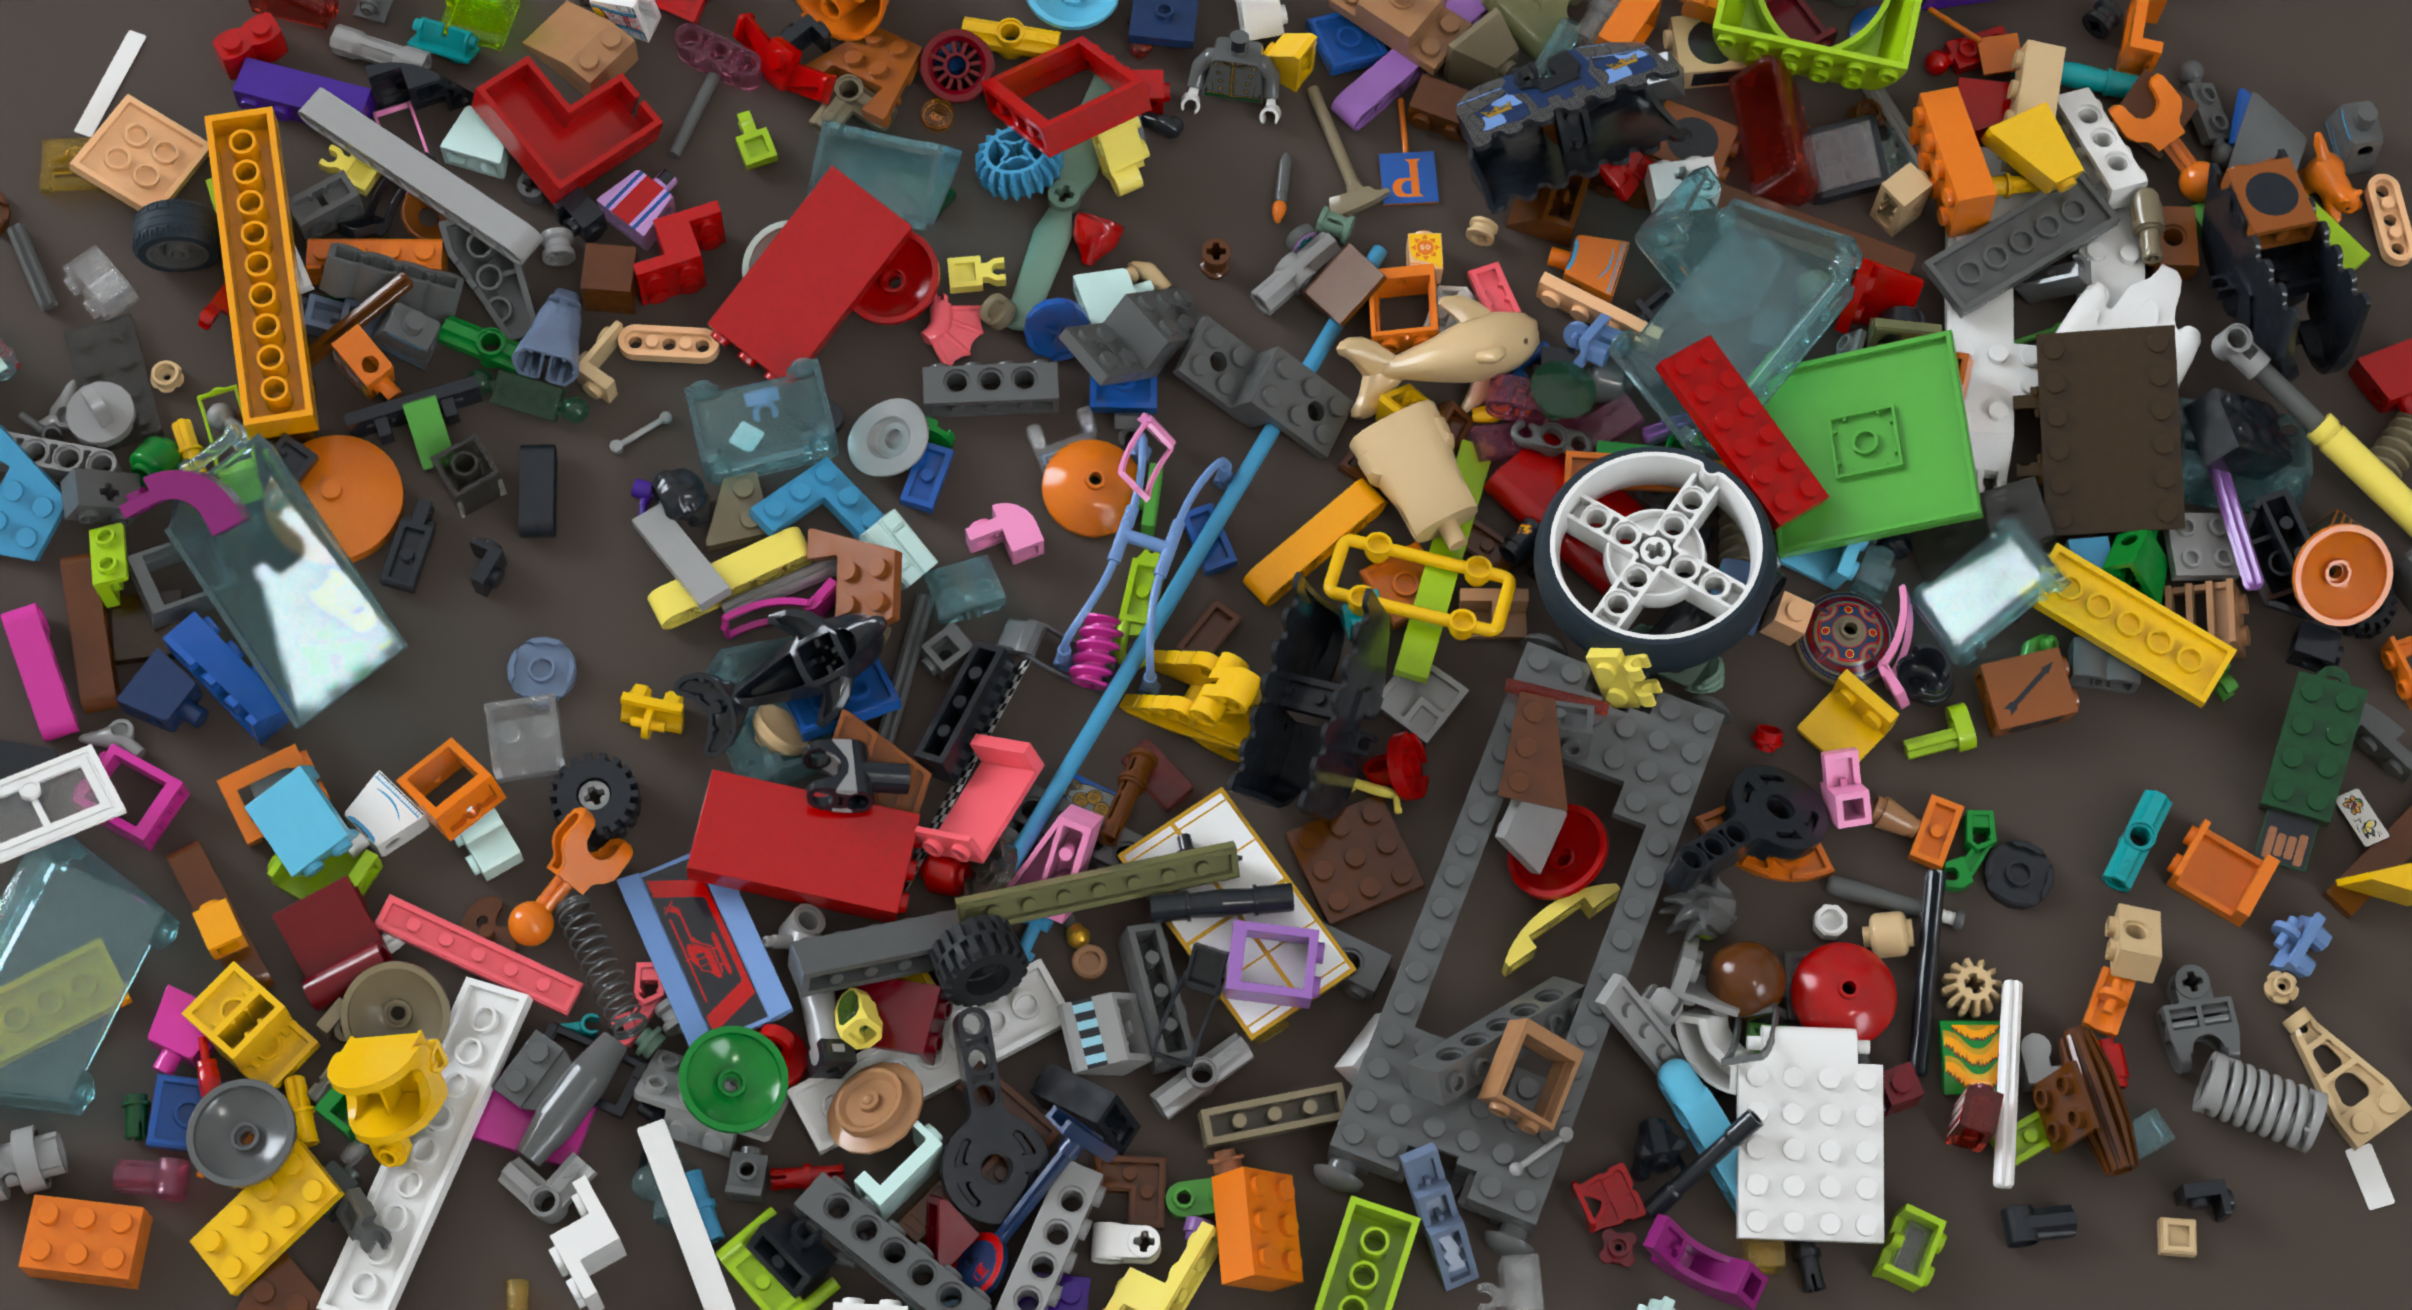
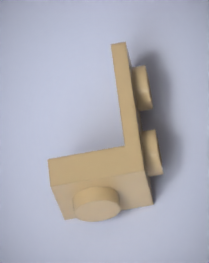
M618 320L610 327L607 326L602 329L594 346L579 356L578 383L582 385L583 390L589 396L596 400L601 398L608 404L618 395L615 380L598 368L619 345L618 336L623 330V324Z

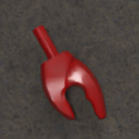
M205 1036L198 1037L201 1061L197 1062V1077L202 1098L211 1090L221 1085L217 1059H210L208 1041Z

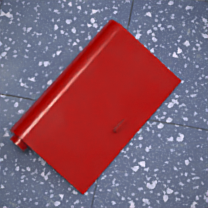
M1545 434L1543 436L1545 442L1549 445L1557 446L1561 444L1560 439L1554 434ZM1523 449L1495 471L1484 485L1483 490L1519 522L1525 517H1530L1540 524L1547 506L1564 485L1566 454L1561 453L1556 457H1548L1540 452ZM1617 490L1596 500L1624 517L1645 510L1623 490ZM1600 523L1590 524V526L1594 528H1600L1603 526ZM1565 533L1561 543L1560 559L1604 597L1612 585L1604 569L1603 553ZM1622 539L1618 541L1621 544L1633 543L1631 540Z

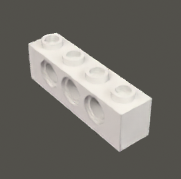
M2089 87L2059 94L2055 118L2084 169V175L2113 210L2130 206L2134 194L2138 190L2147 187V175L2136 163L2130 147L2125 145L2119 136L2116 125L2107 117L2101 101L2096 99Z

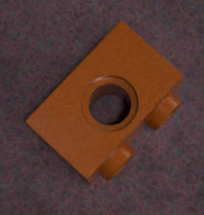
M2162 206L2165 231L2160 235V241L2164 257L2161 262L2146 264V266L2151 267V276L2164 264L2178 271L2182 281H2191L2199 267L2195 207ZM2165 241H2170V242H2172L2175 246H2171V245L2167 244Z

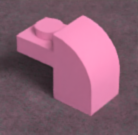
M999 503L992 505V519L984 518L977 520L969 528L965 529L966 544L971 554L1002 542L1012 565L1044 554V538L1037 522L1026 509L1015 504Z
M1848 747L1820 752L1823 782H1820L1823 803L1832 824L1838 829L1872 824L1869 789L1861 783L1858 749Z

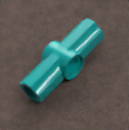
M2144 790L2123 834L2118 839L2117 847L2101 877L2106 886L2117 892L2124 891L2128 893L2150 849L2156 842L2157 834L2173 804L2167 795L2157 790ZM2130 836L2139 837L2144 846L2134 844Z

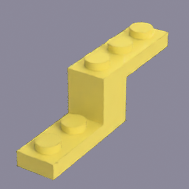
M1204 1221L1201 1222L1197 1231L1190 1235L1187 1248L1181 1258L1171 1267L1166 1283L1130 1267L1125 1276L1117 1282L1112 1298L1106 1308L1102 1310H1185L1219 1254L1215 1226Z

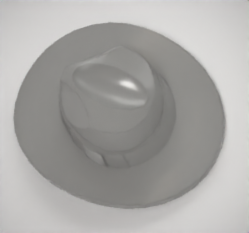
M894 398L878 403L864 412L853 425L847 444L849 457L857 469L870 476L889 477L902 473L915 465L924 454L929 440L928 422L921 408L908 399Z

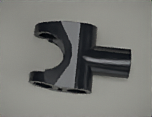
M851 739L816 740L808 743L802 751L803 763L806 767L830 776L815 780L807 786V802L814 808L842 813H862L873 806V793L908 794L910 764L870 762L868 746L862 741ZM815 752L826 753L824 756L819 758L810 757V755ZM819 791L830 793L826 797H816L813 795Z

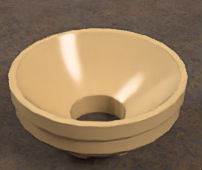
M760 705L752 717L755 734L754 740L765 753L772 757L799 756L802 754L804 747L811 743V740L802 741L789 712L777 705Z

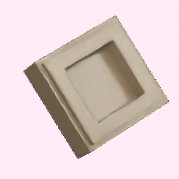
M2160 1217L2157 1220L2158 1255L2194 1258L2197 1255L2195 1219Z

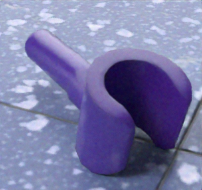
M637 478L633 484L631 496L641 499L639 515L648 510L649 502L653 499L650 482Z

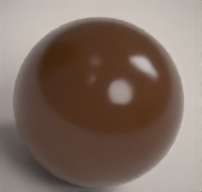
M1738 941L1723 947L1712 958L1707 968L1706 988L1719 1000L1740 1008L1738 1017L1748 1016L1757 1013L1774 1002L1779 1005L1786 989V973L1779 957L1767 946L1753 941ZM1767 1015L1742 1018V1021L1757 1020Z

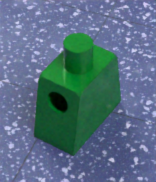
M2143 529L2118 534L2103 564L2104 571L2161 604L2168 559L2156 540L2158 531Z

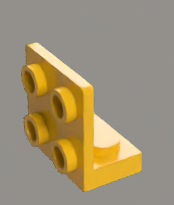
M1846 669L1838 677L1832 691L1798 725L1796 730L1820 752L1855 747L1858 749L1860 763L1893 728L1900 714Z

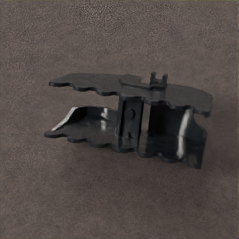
M2279 149L2275 159L2288 157L2285 149ZM2210 163L2202 220V247L2205 263L2211 277L2209 287L2211 289L2216 287L2217 289L2216 300L2223 299L2222 306L2227 315L2236 317V323L2244 324L2250 329L2253 341L2271 358L2269 363L2289 382L2294 381L2299 376L2298 367L2294 359L2295 347L2299 344H2302L2312 367L2320 374L2326 375L2340 371L2348 364L2354 354L2372 302L2366 292L2357 293V276L2354 269L2343 268V251L2339 244L2330 246V231L2327 222L2318 221L2312 238L2309 241L2261 250L2258 236H2247L2245 214L2242 211L2234 213L2232 191L2229 188L2221 190L2222 174L2218 164ZM2308 197L2316 214V204L2314 202V199L2312 197ZM2309 293L2307 310L2310 320L2301 321V313L2295 305L2304 301Z
M1296 572L1292 582L1293 602L1291 606H1286L1283 610L1281 617L1283 633L1281 638L1275 639L1272 644V667L1261 678V701L1259 705H1254L1250 712L1249 723L1251 732L1249 737L1244 738L1240 743L1238 751L1240 767L1237 772L1233 771L1231 773L1226 790L1238 793L1255 803L1275 808L1289 806L1300 794L1297 809L1303 815L1330 821L1337 818L1350 797L1361 758L1372 760L1373 754L1368 751L1370 742L1377 744L1378 741L1375 735L1361 732L1360 725L1363 718L1375 720L1383 703L1382 695L1390 654V617L1378 600L1374 590L1366 588L1362 600L1363 619L1354 625L1352 631L1353 650L1351 655L1344 657L1341 666L1342 685L1332 683L1331 681L1338 666L1344 644L1345 621L1343 613L1339 608L1323 599L1306 581L1302 573ZM1287 710L1330 721L1325 722L1322 728L1296 722L1287 713Z

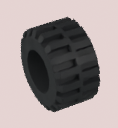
M988 914L976 918H966L965 921L960 923L957 922L952 925V928L945 930L940 935L941 938L934 942L932 945L933 950L930 951L929 955L931 966L948 1001H952L957 1006L963 1004L964 1007L984 1006L986 1003L998 1001L1002 996H1007L1012 992L1013 988L1018 987L1022 982L1021 978L1026 976L1028 971L1026 967L1029 966L1027 956L1013 926L1007 919H1001L998 915L988 917Z

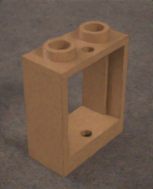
M1529 1018L1509 1020L1477 1099L1489 1105L1488 1110L1491 1113L1503 1118L1509 1117L1518 1122L1517 1127L1526 1133L1536 1135L1542 1131H1553L1584 1051ZM1522 1045L1553 1062L1534 1112L1502 1095Z

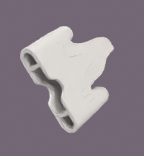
M2164 264L2150 278L2131 285L2111 309L2106 307L2110 298L2108 288L2099 282L2088 285L2055 332L2175 325L2178 388L2201 344L2200 332L2195 327L2184 326L2179 330L2176 327L2175 311L2181 293L2182 280L2178 271Z

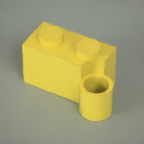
M1138 116L1092 137L1102 174L1110 181L1118 197L1144 186L1138 168L1145 166L1144 159L1150 157V153L1145 141L1140 139L1138 129L1141 128Z

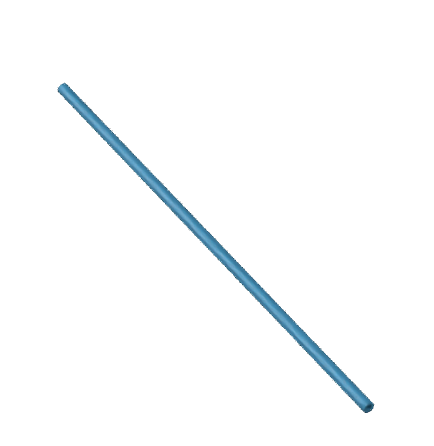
M1373 245L1366 258L1379 269L1387 255V251L1380 245ZM1329 318L1302 364L1316 373L1343 328ZM1267 423L1262 429L1158 602L1154 643L1279 436L1281 430L1271 423ZM1146 624L1001 863V866L1006 871L1016 874L1146 658Z

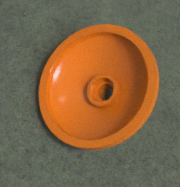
M1087 439L1068 444L1050 459L1042 479V498L1047 511L1056 523L1065 530L1082 537L1098 538L1117 533L1126 506L1130 504L1133 495V489L1118 475V468L1124 450L1106 441ZM1129 456L1125 473L1135 482L1137 465ZM1093 476L1098 477L1101 483L1094 485L1089 481V478Z
M2349 523L2328 526L2311 536L2302 546L2296 557L2292 572V585L2295 597L2302 609L2317 621L2331 626L2357 624L2374 614L2387 598L2393 581V562L2386 544L2371 530ZM2336 565V573L2330 576V568Z

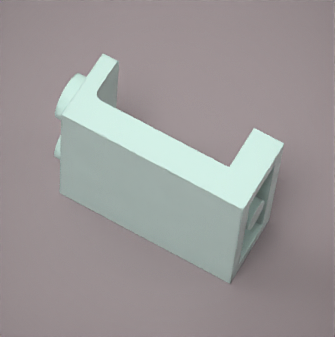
M917 1120L913 1125V1140L918 1148L881 1185L865 1170L854 1180L857 1199L860 1200L863 1197L869 1200L878 1209L877 1215L885 1221L940 1168L941 1155L944 1149L941 1143L943 1137L929 1123L923 1126Z

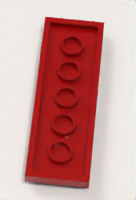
M1711 335L1658 363L1655 367L1656 371L1728 469L1739 477L1756 496L1766 512L1774 531L1823 504L1830 497Z

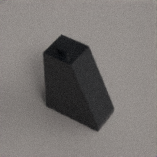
M1049 1063L1044 1072L1037 1077L1034 1087L1030 1091L1043 1109L1049 1112L1056 1105L1100 1133L1104 1137L1102 1141L1118 1151V1155L1124 1154L1141 1128L1117 1093L1053 1063Z

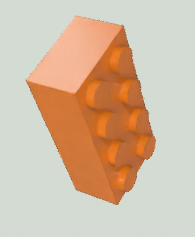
M1958 86L1920 93L1917 106L1913 108L1912 126L1908 127V138L1911 146H1916L1919 169L1928 175L1930 182L1933 184L1929 197L1930 199H1935L1938 223L1940 226L1945 227L1948 238L1972 234L1989 224L1997 191Z

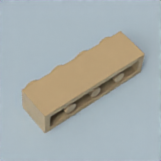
M2028 39L2020 50L2016 49L2012 60V69H2016L2015 80H2011L2007 92V98L2011 99L2010 110H2006L2003 121L2044 102L2048 103L2056 117L2066 47ZM2002 160L2000 172L2021 175Z

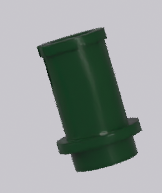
M134 1093L125 1095V1101L121 1103V1107L125 1108L124 1139L131 1141L134 1137V1141L146 1140L148 1133V1107H151V1101H148L147 1094Z

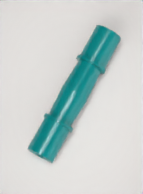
M2064 61L2060 85L2073 89L2089 87L2092 92L2102 93L2103 97L2111 96L2123 99L2139 75L2115 71L2112 68L2104 70L2081 63ZM2010 72V76H2015L2016 72Z

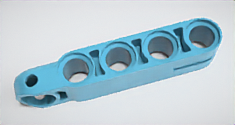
M1673 1058L1666 1061L1660 1067L1657 1073L1658 1087L1697 1153L1700 1155L1723 1135L1731 1124L1713 1094L1703 1085L1695 1070L1687 1061ZM1737 1147L1709 1171L1735 1215Z

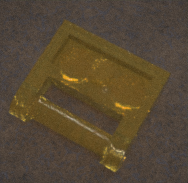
M91 137L42 139V164L39 177V187L42 195H52L54 191L98 189V192H106L82 177L54 178L56 174H76L70 170V162Z

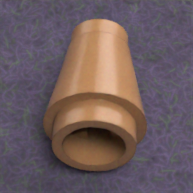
M1878 795L1871 804L1872 827L1907 836L1911 839L1916 835L1921 820L1915 818L1914 815L1889 796L1883 798Z

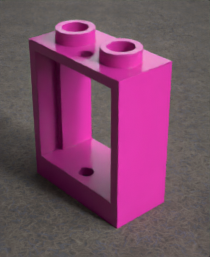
M112 743L107 751L101 752L98 756L109 778L119 764L122 763L164 787L137 826L120 817L103 822L101 825L151 852L190 793L184 782ZM88 780L81 781L74 791V798L72 800L79 812L96 805L93 803L96 796Z

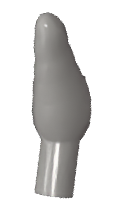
M71 380L66 385L61 395L50 408L49 415L38 421L40 424L46 427L54 425L62 430H70L65 418L66 406L72 395L77 392L78 382L76 380Z
M127 719L114 720L109 726L97 731L84 733L78 738L81 743L109 748L113 743L140 759L146 753V749L134 740V725Z

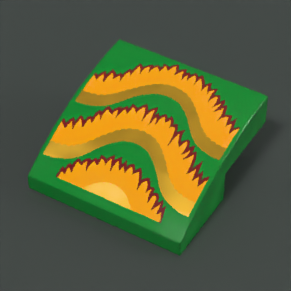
M1938 1020V1056L1941 1057L1942 1094H1963L1965 1090L1966 1094H1997L2000 1020Z

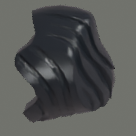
M1931 643L1917 644L1911 654L1898 661L1896 666L1897 678L1909 699L1929 707H1934L1943 703L1952 695L1954 681L1951 661L1936 645Z

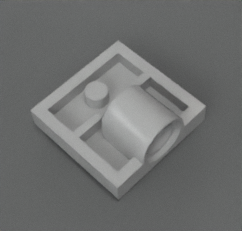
M2185 513L2186 529L2163 531L2172 581L2226 580V578L2237 580L2240 577L2221 513Z

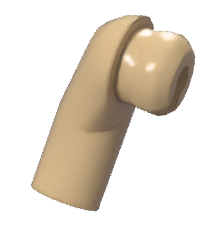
M1132 261L1125 268L1128 270L1133 284L1137 280H1151L1154 290L1167 289L1172 285L1153 263Z

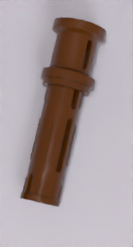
M1140 747L1132 748L1128 754L1129 762L1125 771H1122L1118 776V791L1112 800L1097 837L1098 841L1103 845L1114 847L1118 844L1123 828L1128 821L1138 796L1145 793L1148 788V777L1151 771L1157 768L1159 760L1154 753Z

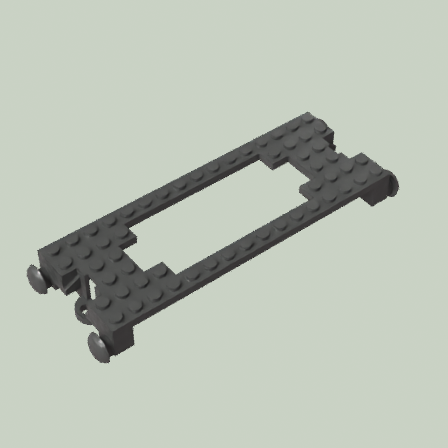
M1530 633L1520 641L1524 652L1330 1142L1326 1158L1329 1161L1328 1165L1315 1164L1313 1166L1314 1175L1322 1185L1344 1194L1358 1192L1364 1186L1363 1182L1355 1176L1356 1172L1367 1175L1369 1171L1402 1184L1405 1174L1399 1155L1433 1142L1439 1152L1458 1159L1454 1172L1443 1168L1445 1177L1451 1185L1454 1198L1461 1192L1457 1206L1490 1218L1489 1223L1499 1228L1498 1231L1486 1230L1484 1232L1486 1245L1496 1254L1512 1260H1525L1535 1253L1534 1249L1525 1241L1526 1238L1530 1239L1537 1224L1566 1143H1559L1526 1166L1520 1176L1511 1175L1509 1166L1514 1162H1521L1557 1137L1562 1127H1570L1572 1129L1611 1021L1595 1003V1000L1613 973L1623 975L1626 979L1628 978L1663 884L1664 872L1673 857L1720 727L1731 722L1729 707L1719 699L1704 694H1693L1684 700L1665 692L1658 693L1656 706L1645 707L1643 712L1631 707L1613 708L1607 706L1604 697L1591 693L1596 680L1590 676L1591 669L1589 664L1569 657L1565 645L1554 637L1541 633ZM1520 691L1554 698L1559 701L1595 706L1593 736L1588 758L1578 759L1562 756V764L1623 786L1611 818L1644 830L1566 1037V1041L1583 1050L1584 1055L1554 1130L1538 1132L1536 1135L1520 1130L1517 1127L1518 1122L1509 1117L1503 1118L1491 1113L1488 1110L1489 1105L1477 1099L1480 1089L1474 1087L1444 1106L1412 1096L1407 1062L1446 1040L1416 1028V1024L1504 801V798L1498 797L1497 794ZM1516 1067L1506 1097L1534 1112L1547 1078Z

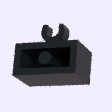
M787 1207L761 1224L745 1247L796 1299L822 1281L837 1261V1258L820 1241L822 1231L819 1229L812 1233L805 1226L809 1218L804 1216L799 1220Z

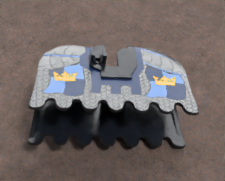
M1641 42L1597 43L1583 45L1571 50H1562L1548 59L1549 73L1553 76L1545 79L1539 77L1537 66L1532 61L1527 62L1524 66L1512 68L1513 74L1489 81L1467 92L1457 103L1456 110L1461 135L1469 143L1467 160L1471 177L1483 196L1491 215L1506 210L1508 207L1507 202L1511 199H1519L1521 201L1534 200L1538 196V190L1542 187H1549L1554 190L1562 189L1568 186V179L1571 176L1594 177L1600 172L1599 166L1609 163L1613 166L1625 165L1630 161V154L1633 152L1653 154L1661 149L1660 143L1662 141L1671 140L1680 143L1693 137L1692 132L1683 127L1662 106L1647 83V80L1651 77L1661 79L1674 78L1680 74L1679 68ZM1554 123L1558 145L1544 133L1543 126Z

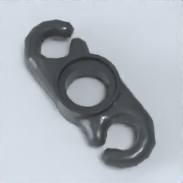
M1520 420L1511 427L1510 434L1512 440L1519 447L1540 452L1548 457H1556L1561 453L1566 454V450L1575 451L1572 447V442L1575 441L1585 445V449L1582 452H1593L1592 439L1585 432L1563 427L1555 422H1549L1543 426L1529 423L1528 429L1532 432L1531 438H1524L1519 435V430L1526 426L1525 421ZM1545 434H1554L1560 439L1561 444L1557 446L1549 445L1545 442L1543 436Z

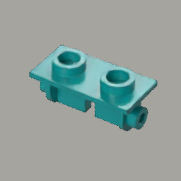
M424 16L421 19L415 18L412 29L417 31V33L407 42L408 46L449 58L452 62L469 64L481 51V48L477 47L479 38L474 36L473 32L450 26L448 34L444 35L445 23Z

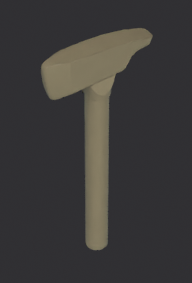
M1317 85L1309 87L1306 92L1346 183L1347 193L1329 198L1330 211L1348 217L1379 203L1391 194V190L1389 188L1375 190L1370 186L1364 187L1355 174Z

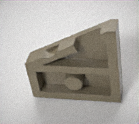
M757 471L723 479L706 538L708 552L769 537L749 517L750 508L763 500Z

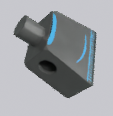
M2371 101L2340 105L2324 121L2332 152L2337 154L2344 162L2346 176L2372 172L2384 143L2383 133L2377 118L2378 110Z
M396 302L382 313L370 338L379 349L426 372L440 345L438 338L441 332V324L420 311Z

